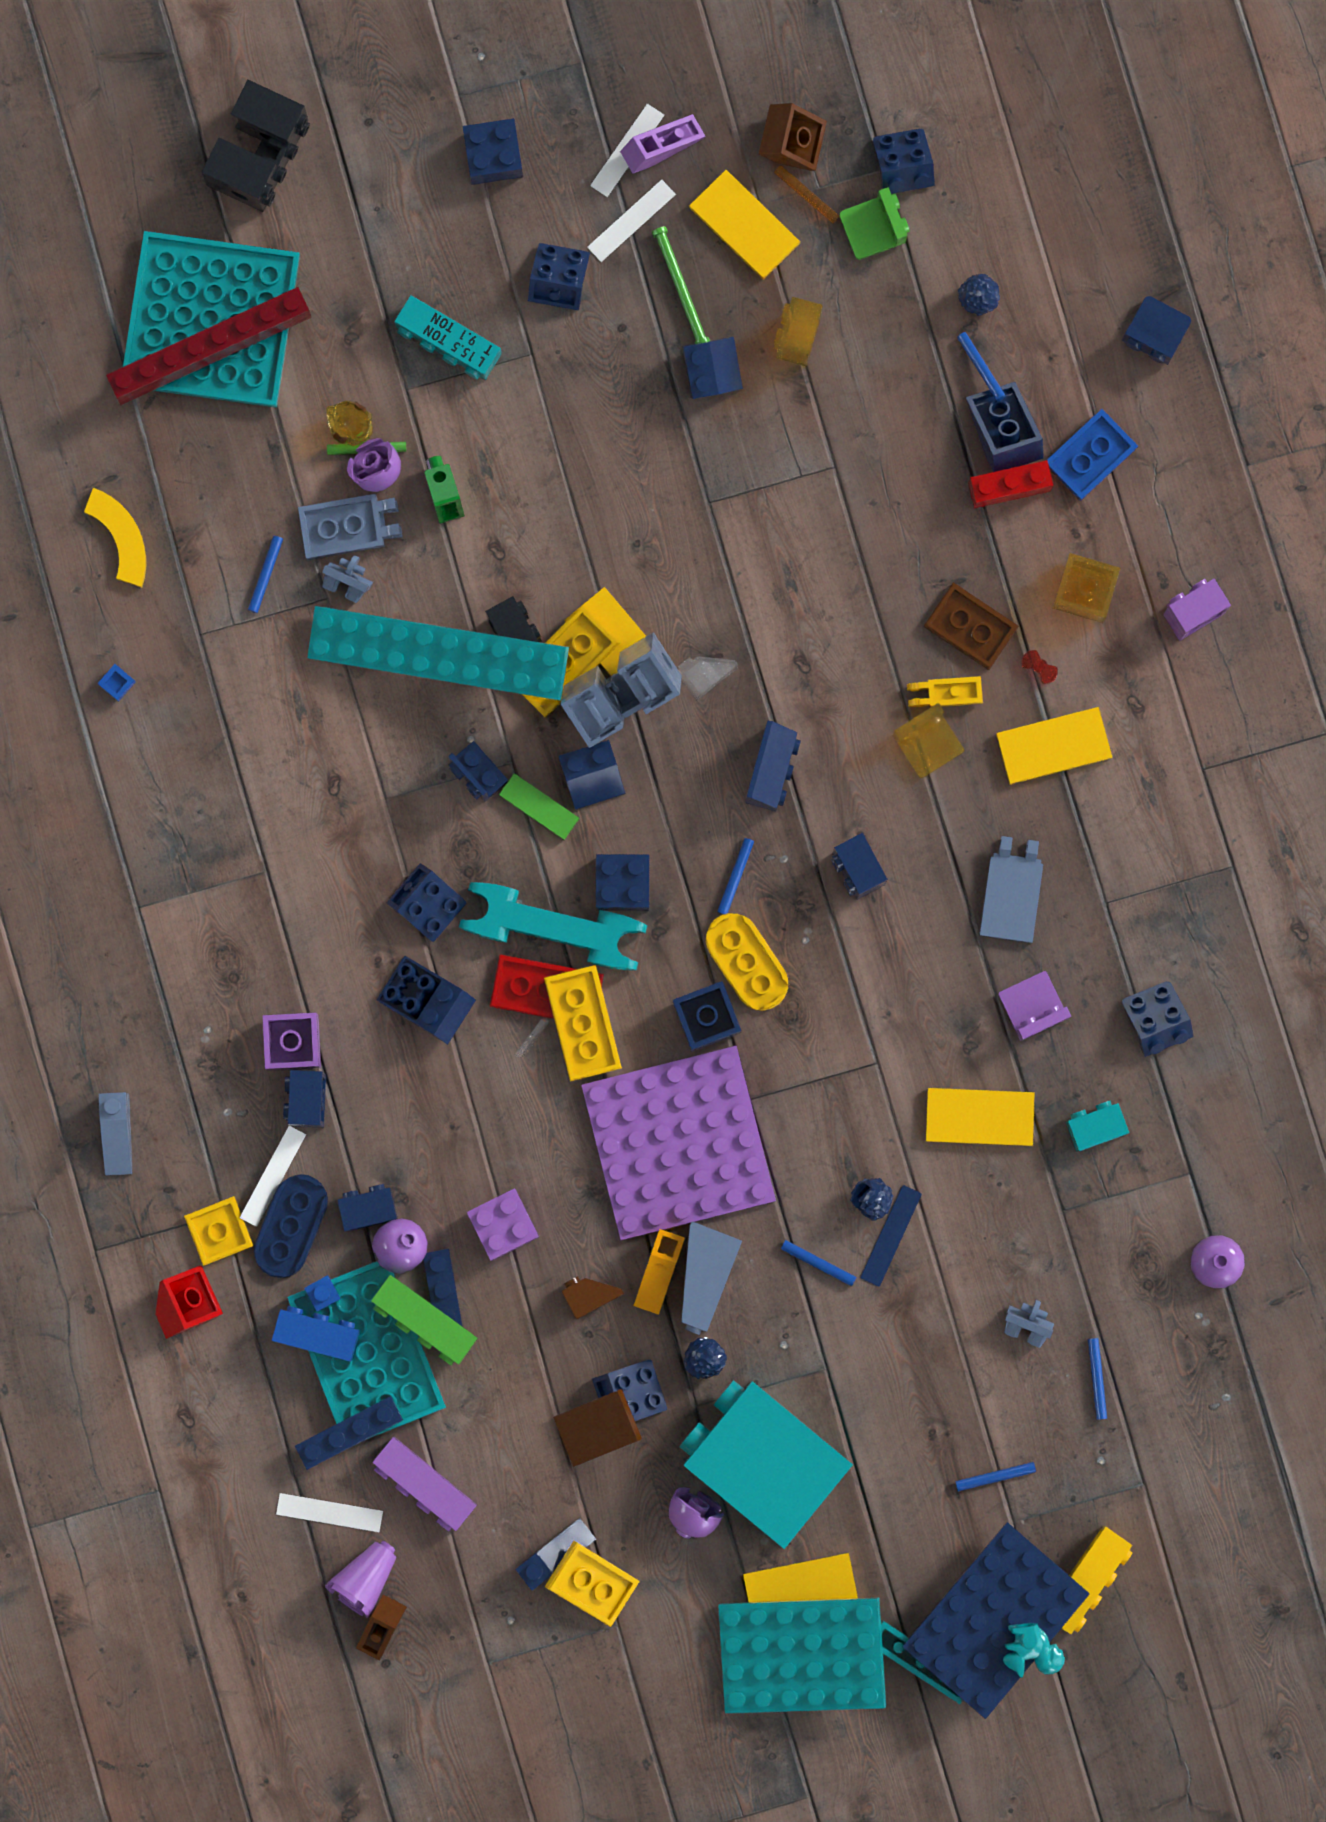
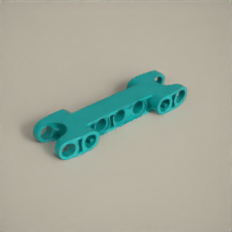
M469 883L468 891L483 897L489 904L488 911L483 918L478 920L460 919L459 928L479 937L507 943L509 931L590 950L587 962L610 969L637 970L638 962L623 956L618 950L617 943L627 933L646 934V924L625 915L599 910L597 922L519 904L517 903L519 891L513 888L490 883Z

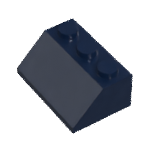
M767 721L747 793L746 804L775 812L778 805L783 806L787 791L782 790L784 781H790L794 768L793 765H789L791 755L797 756L801 740L796 739L798 732L773 721Z

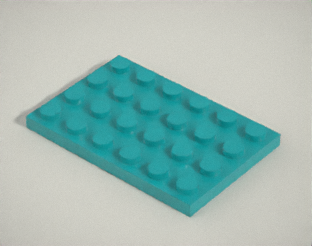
M378 1261L331 1279L341 1299L318 1312L305 1290L287 1297L290 1306L303 1309L302 1315L312 1318L314 1313L329 1316L328 1322L339 1324L341 1319L355 1323L354 1329L360 1330L352 1361L312 1351L308 1352L336 1424L392 1396L403 1421L376 1435L446 1408L423 1346L417 1341L419 1336L412 1330L408 1334L395 1325L398 1321L390 1314L385 1318L373 1309L376 1304L371 1300L390 1275L395 1277L393 1272H389L381 1267Z
M879 1597L721 1603L718 1605L725 1713L886 1708Z

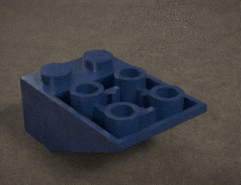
M404 956L378 996L377 1001L448 1045L476 999L441 976Z

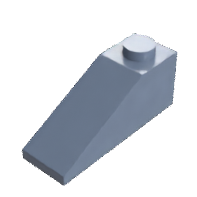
M126 1092L99 1094L100 1128L105 1175L133 1174L129 1094Z

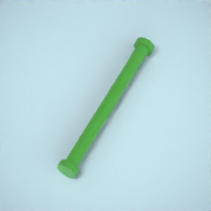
M666 226L657 228L652 231V235L654 238H657L696 339L694 344L710 341L709 337L705 336L666 235L668 230Z

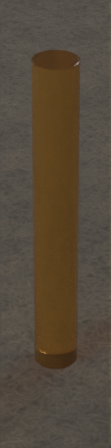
M780 165L774 173L831 223L834 224L840 216L783 166Z

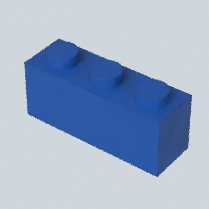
M288 1306L287 1311L280 1309L272 1341L352 1361L360 1330L354 1329L355 1323L341 1319L339 1324L328 1322L329 1316L314 1313L312 1318L302 1315L303 1309Z

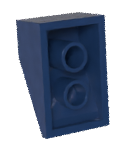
M1016 382L1000 386L1006 397L999 402L996 401L990 390L966 397L982 448L993 472L1019 467L1044 459L1043 438Z

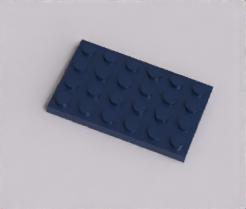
M1006 1522L904 1643L902 1648L980 1716L986 1719L1020 1679L1017 1672L1008 1668L1003 1662L1004 1656L1013 1652L1005 1648V1644L1015 1642V1634L1009 1631L1008 1626L1036 1623L1046 1633L1050 1643L1090 1593ZM1034 1659L1025 1660L1024 1673L1034 1662Z

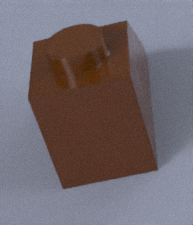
M578 1276L564 1283L566 1289L562 1290L576 1319L624 1294L620 1288L587 1278L580 1280Z
M382 1595L356 1649L380 1661L407 1606Z

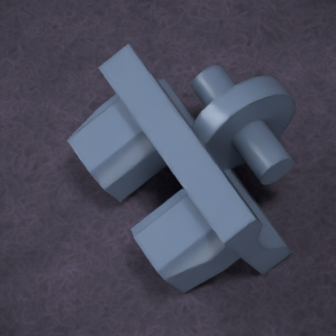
M355 555L351 561L341 558L339 565L343 567L330 562L328 566L325 565L322 571L325 574L323 588L336 592L340 583L343 582L349 585L345 598L355 603L359 602L364 593L371 589L373 582L362 577L366 569L358 565L360 557Z
M1035 1300L1033 1306L1023 1303L1021 1309L1009 1305L1005 1317L1004 1333L1017 1338L1021 1328L1030 1330L1031 1333L1027 1342L1040 1348L1046 1338H1051L1054 1323L1045 1320L1048 1312L1039 1309L1041 1304L1039 1300Z

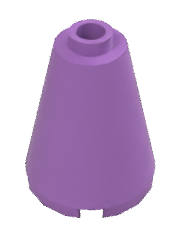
M385 1541L381 1543L374 1542L329 1580L325 1585L326 1589L331 1594L335 1591L338 1592V1600L357 1614L365 1615L366 1618H369L396 1560V1556L393 1554L395 1549Z

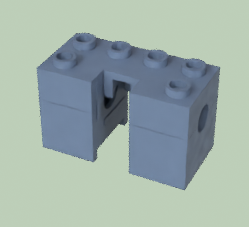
M654 632L620 652L618 672L606 679L599 667L596 666L564 685L561 706L589 748L621 730L624 726V719L643 708L645 714H648L680 695L682 675Z

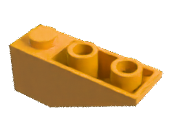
M659 1229L634 1303L635 1307L659 1315L685 1237Z

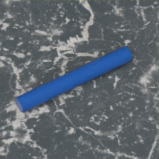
M961 333L957 339L996 401L1003 400L1006 395L967 333Z
M273 536L248 607V610L258 613L283 542L281 537Z
M744 838L717 913L723 915L729 912L754 841Z
M787 1240L784 1241L781 1250L851 1287L857 1278Z
M1099 1338L1088 1339L1097 1420L1107 1419Z
M1034 1462L958 1480L955 1483L959 1492L1035 1473L1036 1468Z

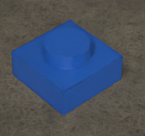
M114 664L98 682V685L119 702L136 681Z
M329 1275L304 1288L317 1312L341 1299Z

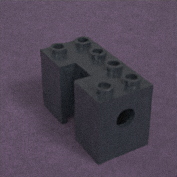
M247 79L231 112V116L238 119L235 129L261 140L254 154L222 138H218L202 170V175L208 187L264 212L265 207H270L276 195L274 189L277 183L281 184L287 174L285 167L289 159L293 161L299 148L297 143L300 137L304 138L306 136L310 123H308L309 120L304 105Z

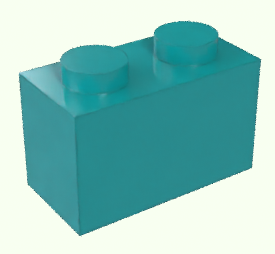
M1111 1101L1096 1105L1097 1111L1087 1114L1086 1110H1082L1070 1115L1072 1120L1067 1121L1066 1124L1076 1152L1129 1134L1119 1103L1112 1105Z

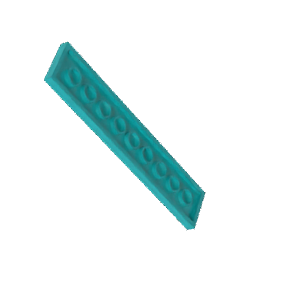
M315 606L307 658L561 700L569 647Z

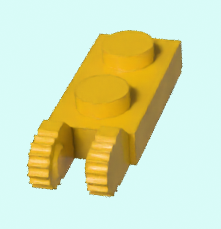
M981 676L928 680V682L907 684L908 691L916 692L928 689L929 698L909 700L908 707H944L983 703Z

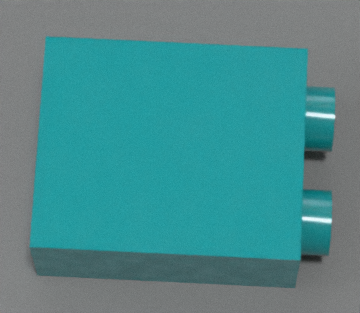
M733 1380L713 1404L724 1414L710 1431L699 1422L679 1446L690 1456L683 1465L785 1549L853 1464L753 1381L744 1389Z

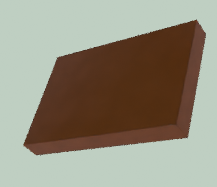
M954 582L924 624V628L987 670L991 669L1019 627Z
M622 1389L553 1417L573 1467L642 1439Z

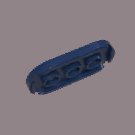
M304 1174L289 1177L281 1182L272 1199L254 1245V1255L257 1264L264 1273L272 1277L286 1278L301 1270L307 1260L328 1206L327 1192L324 1186L314 1177Z

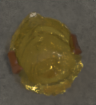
M350 400L327 406L328 430L336 441L355 446L370 439L374 429L372 414L364 406Z

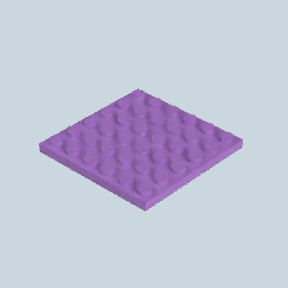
M737 1046L582 1085L620 1240L776 1201Z

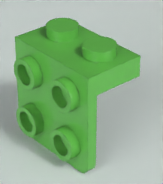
M889 187L879 190L877 198L845 209L840 213V220L854 256L858 260L906 243L907 233L910 232L909 226L905 218H900L897 210L900 208L898 198L895 193L891 195Z

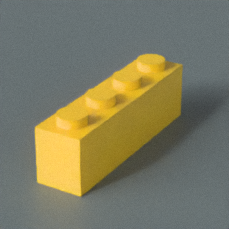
M1102 1526L1069 1574L1071 1578L1090 1593L1062 1627L1069 1634H1072L1073 1631L1077 1633L1080 1631L1087 1620L1084 1618V1615L1088 1609L1094 1610L1102 1598L1099 1595L1104 1586L1107 1588L1111 1586L1117 1577V1574L1114 1573L1119 1564L1124 1566L1133 1553L1130 1551L1132 1545L1106 1526Z

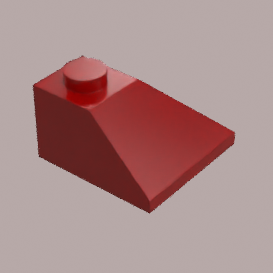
M202 1265L159 1282L155 1315L166 1339L223 1314Z

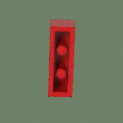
M1048 460L970 477L968 482L974 509L1051 492L1054 486Z

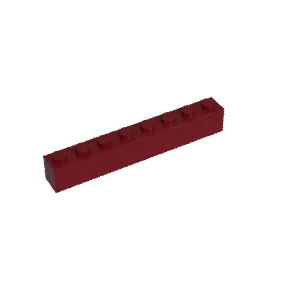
M296 287L113 371L106 376L120 405H123L312 317L299 287Z

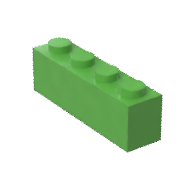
M392 1275L387 1278L371 1300L376 1304L373 1308L385 1318L390 1314L398 1321L395 1324L407 1334L412 1330L419 1335L417 1339L419 1343L429 1350L434 1346L441 1351L439 1357L451 1366L454 1362L460 1364L478 1340L475 1335Z

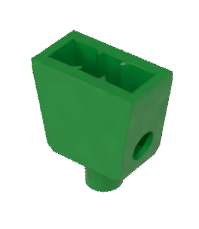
M433 456L427 459L428 470L424 471L439 523L464 517L463 507L450 464L444 465L441 456Z

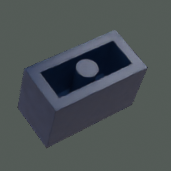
M384 1184L369 1187L368 1193L360 1195L358 1190L343 1193V1199L337 1200L345 1232L398 1219L391 1188H385Z

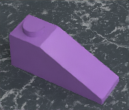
M692 114L633 136L620 153L633 174L658 164L704 139L706 136Z

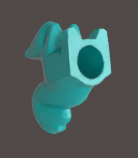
M1023 1623L1008 1626L1009 1631L1015 1634V1642L1005 1644V1648L1013 1652L1006 1654L1003 1662L1008 1668L1016 1671L1020 1678L1024 1676L1025 1660L1034 1659L1037 1669L1045 1675L1057 1673L1062 1669L1065 1662L1062 1649H1059L1057 1644L1050 1645L1048 1636L1038 1627V1624Z

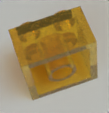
M793 296L790 304L785 303L781 316V325H784L783 329L778 328L773 349L777 350L778 359L807 367L820 323L823 305Z
M1069 553L1052 609L1103 623L1109 610L1121 568Z

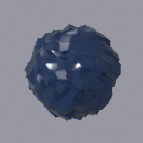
M986 274L972 275L958 289V299L961 302V306L967 312L975 313L977 316L993 311L999 304V286Z
M881 1178L864 1179L855 1185L851 1192L852 1197L850 1201L865 1217L871 1221H876L889 1213L893 1194L891 1188Z
M707 1337L697 1338L695 1341L690 1342L685 1352V1370L697 1379L717 1376L726 1365L727 1355L715 1340L708 1339Z

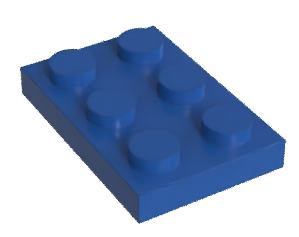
M1101 409L1047 460L1053 474L1079 501H1082L1138 448V445Z

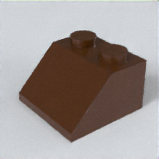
M793 103L770 104L759 155L777 164L816 171L827 121Z

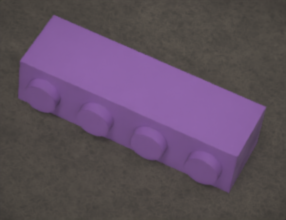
M396 1437L389 1441L372 1462L377 1466L374 1469L375 1472L385 1480L391 1477L398 1483L395 1486L398 1491L406 1497L409 1494L414 1496L418 1500L416 1505L427 1514L430 1511L439 1517L437 1523L447 1531H450L451 1528L457 1531L477 1506L475 1502Z

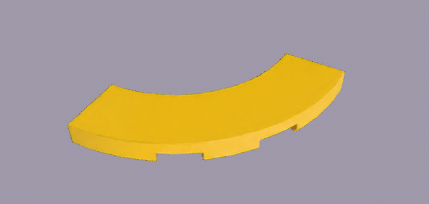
M93 488L84 513L100 521L115 539L119 553V568L116 579L142 588L146 574V553L140 530L129 512L118 501L103 491Z

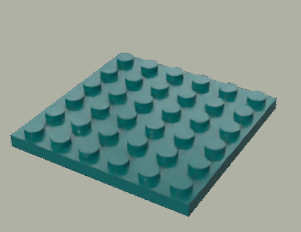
M144 231L123 367L296 287L300 253ZM289 328L153 391L277 408Z

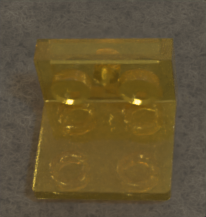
M939 703L894 730L892 734L921 779L964 752L963 746L943 717L944 710Z

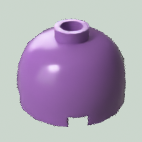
M381 438L368 440L356 449L358 454L354 460L350 457L348 461L347 472L349 477L366 491L379 492L387 489L397 480L401 472L399 454L388 441L384 442Z
M401 1218L391 1220L378 1229L373 1237L372 1249L373 1253H376L381 1267L389 1272L401 1274L411 1271L422 1262L427 1253L428 1242L426 1234L418 1224L412 1220Z
M1222 1235L1209 1236L1201 1240L1194 1247L1191 1257V1270L1195 1278L1203 1285L1211 1288H1226L1234 1284L1242 1275L1245 1266L1244 1254L1240 1246L1231 1238Z
M678 1488L669 1504V1519L677 1529L676 1532L687 1539L691 1537H706L717 1528L724 1516V1513L720 1514L721 1506L702 1492L698 1491L697 1496L689 1493L691 1488Z

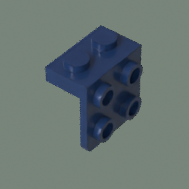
M923 129L885 134L873 138V145L880 166L882 189L889 187L891 194L935 186L934 164Z
M1147 296L1144 298L1122 341L1129 348L1135 351H1142L1148 354L1152 360L1168 365L1191 324V318L1163 302Z
M1163 982L1123 999V1007L1138 1034L1140 1048L1144 1057L1158 1054L1168 1047L1182 1044L1194 1037L1191 1019L1171 982Z

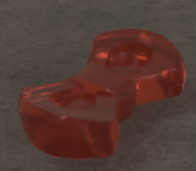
M1037 650L1028 651L1023 655L1022 667L1034 669L1039 673L1042 684H1050L1056 680L1058 668L1047 664L1044 659L1041 660Z

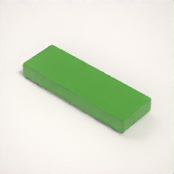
M515 773L499 794L500 797L564 841L579 821V817Z

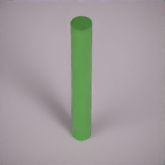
M389 442L397 452H406V442ZM363 443L327 445V455L358 454L356 449Z

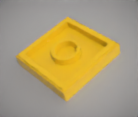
M235 1196L184 1216L203 1266L254 1246L246 1224L240 1218L241 1211Z

